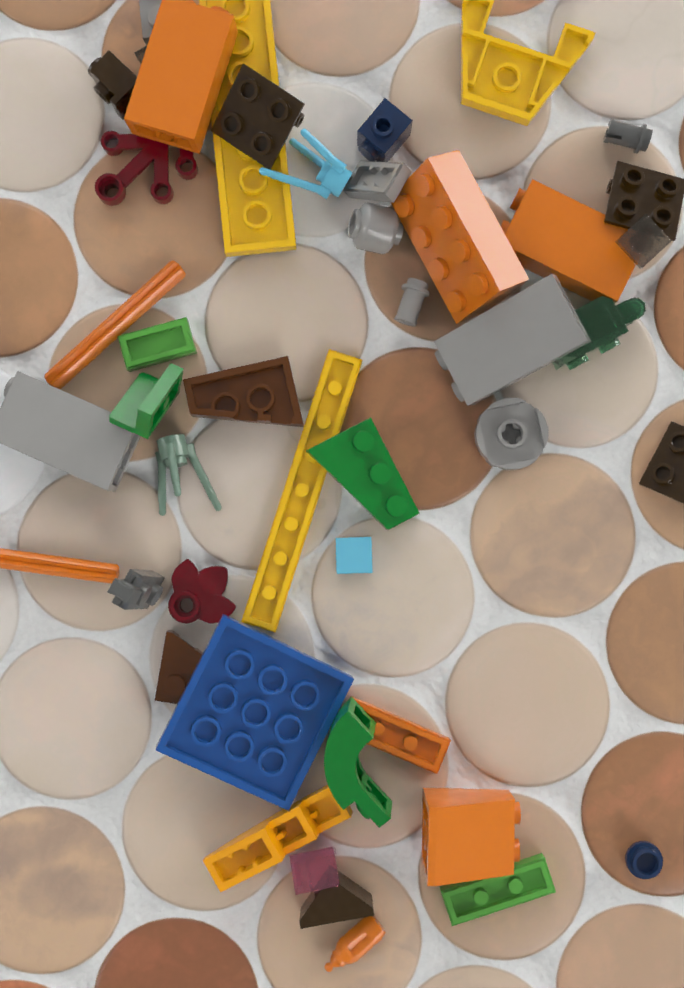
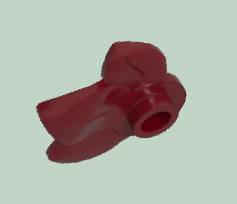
M186 559L174 570L171 578L174 593L169 599L168 609L170 615L176 621L188 624L199 619L206 623L214 624L220 621L223 614L230 616L235 611L236 605L222 595L228 583V569L226 567L211 566L198 572L194 563ZM185 598L193 602V609L190 612L184 611L181 607V602Z

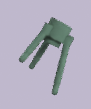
M174 434L159 438L156 441L158 451L155 452L158 463L159 514L161 516L166 514V468L170 469L174 495L179 497L181 495L178 467L187 465L186 458H189L215 510L220 511L222 506L196 456L194 444H187L184 434Z

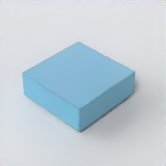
M371 537L335 538L337 574L373 573Z

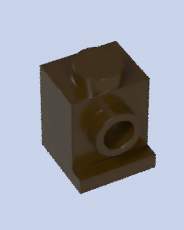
M108 50L102 58L99 57L91 63L88 74L96 83L93 87L96 93L107 104L112 103L117 115L124 120L137 76Z

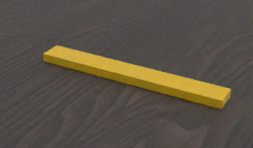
M331 349L328 350L241 620L243 623L271 632H276L327 474V471L306 450L340 433L363 362L362 359Z

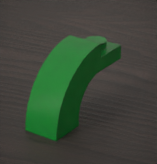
M350 697L338 711L330 729L324 754L325 776L333 797L343 810L355 801L360 814L366 819L371 818L380 828L391 819L392 800L368 776L359 758L360 751L374 738L376 722Z

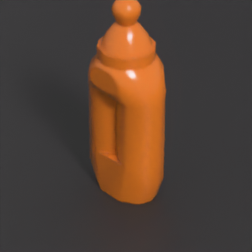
M374 916L364 917L338 940L335 950L332 951L330 962L325 964V970L331 972L333 967H344L346 964H353L379 943L386 933L379 921Z

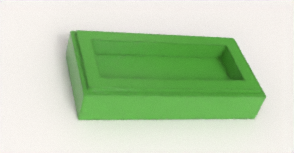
M187 317L118 336L126 369L129 372L197 354Z

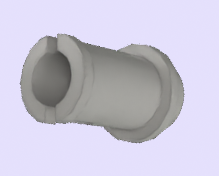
M408 278L407 284L402 285L404 293L394 320L412 327L417 325V319L424 298L429 297L430 294L427 291L428 284L426 282Z

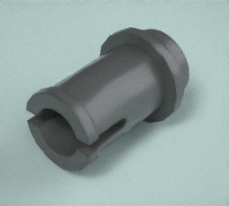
M610 119L609 129L607 128L604 136V143L632 148L636 154L639 150L646 152L653 130L647 129V124H642L639 127Z

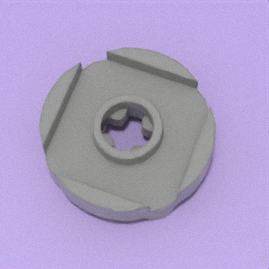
M520 398L500 399L492 403L479 416L474 432L475 444L480 455L490 466L503 470L522 469L534 463L541 455L543 448H545L548 441L547 422L543 414L531 404L526 403L525 400ZM506 425H511L513 430L520 431V436L515 438V444H509L508 439L502 438V433L506 431Z

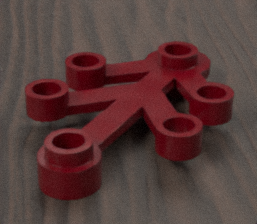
M115 131L105 132L101 137V145L108 155L118 156L123 150L141 151L117 175L105 173L98 177L95 182V192L100 200L109 206L120 204L125 199L126 188L154 161V182L150 188L151 195L159 204L171 202L174 192L169 184V145L135 134H119ZM110 140H118V144L115 147H107ZM180 148V157L176 160L175 167L182 179L191 180L195 178L198 174V165L194 159V152ZM185 163L193 164V168L188 172L181 170L182 165ZM159 188H167L168 192L165 196L159 197L156 195ZM109 189H118V193L115 196H107Z

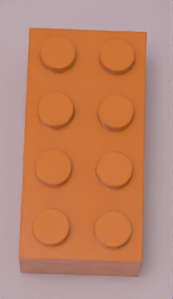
M456 150L427 158L407 179L395 202L391 204L455 323L458 324L488 311L530 279L460 151Z

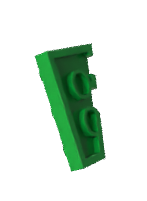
M371 417L306 450L386 530H390L420 514Z

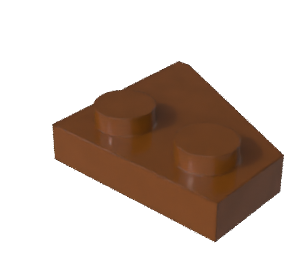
M166 631L155 694V701L177 704L203 654L201 650L194 648L179 637V634L175 631Z

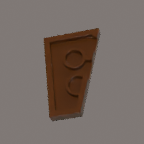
M288 356L183 379L188 408L192 417L304 427Z

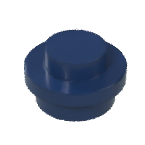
M638 841L628 848L625 855V863L628 870L635 877L651 879L660 873L663 866V857L660 850L653 843Z

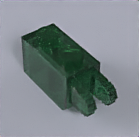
M601 296L575 309L591 342L552 362L555 369L558 370L567 365L569 371L589 361L587 354L599 349L602 355L621 345L619 338L629 332L626 326L644 315L646 311L645 302L639 299V297H634L615 306L612 299Z

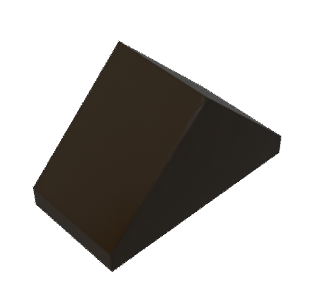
M329 865L301 906L300 929L374 916L372 894Z

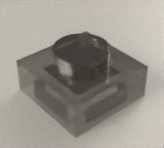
M644 214L615 242L640 269L664 249L671 240L647 214Z

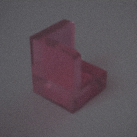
M335 847L289 855L295 895L339 886L340 880L335 858L337 855Z

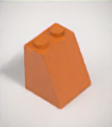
M423 788L421 861L427 886H441L514 875V862L520 861V842L518 838H515V824L520 825L521 808L520 803L515 801L509 790Z

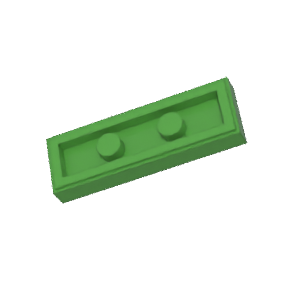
M542 853L522 859L519 862H514V875L439 886L452 926L556 892Z

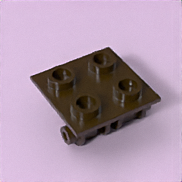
M243 63L212 126L211 132L271 170L293 126L298 128L301 125L305 116L301 111L305 103Z
M617 161L613 179H610L606 189V193L610 195L604 222L675 241L684 197V179Z
M671 421L639 485L683 504L684 426Z

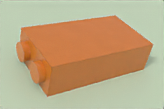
M193 0L161 1L124 116V120L132 134L200 154L238 35L233 14L218 6L209 8L196 4Z
M533 179L526 191L519 188L510 206V209L516 211L511 222L503 220L501 228L523 268L543 278L554 274L559 279L562 287L606 309L612 307L619 300L650 237L642 232L605 223V214Z

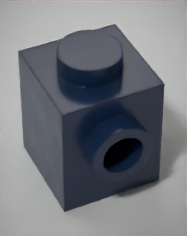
M384 98L357 130L358 150L369 161L388 162L410 136L413 120Z

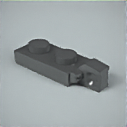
M130 569L125 579L115 578L107 592L115 596L112 603L124 610L148 609L150 605H155L163 592L161 584L165 577L152 570Z

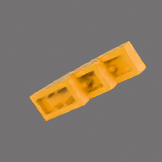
M327 784L294 802L289 811L282 809L204 857L203 862L221 893L282 862L287 854L316 840L321 832L351 818L353 811L350 805L344 810L340 807Z

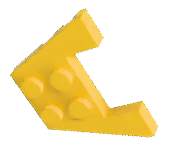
M462 0L461 104L528 126L591 45L596 32L565 22L554 55L550 56L484 34L494 0Z

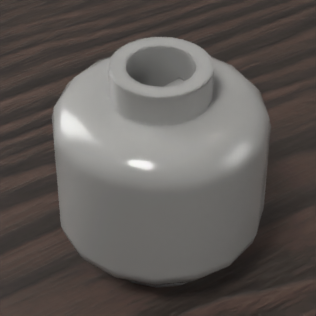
M365 203L359 210L354 209L349 222L348 237L353 239L354 246L357 249L377 254H386L390 251L393 244L398 245L400 243L403 225L398 223V215L393 208L374 203Z

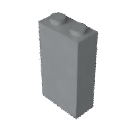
M554 274L546 276L434 341L438 348L435 352L437 361L445 371L449 369L455 381L451 384L452 389L459 401H465L467 406L477 404L591 342L559 279Z
M17 371L15 377H12L7 382L4 389L5 399L0 408V443L102 489L116 492L141 436L110 423V411Z

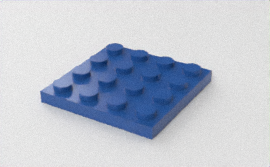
M223 614L155 750L289 811L354 678L329 664Z

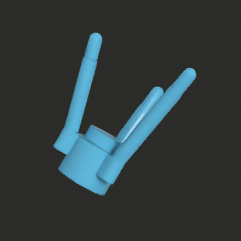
M304 128L301 130V135L326 161L294 138H291L289 143L321 168L316 177V180L321 182V185L262 167L259 169L261 175L315 192L326 200L330 193L339 197L353 172L345 168V163L337 159L318 139Z

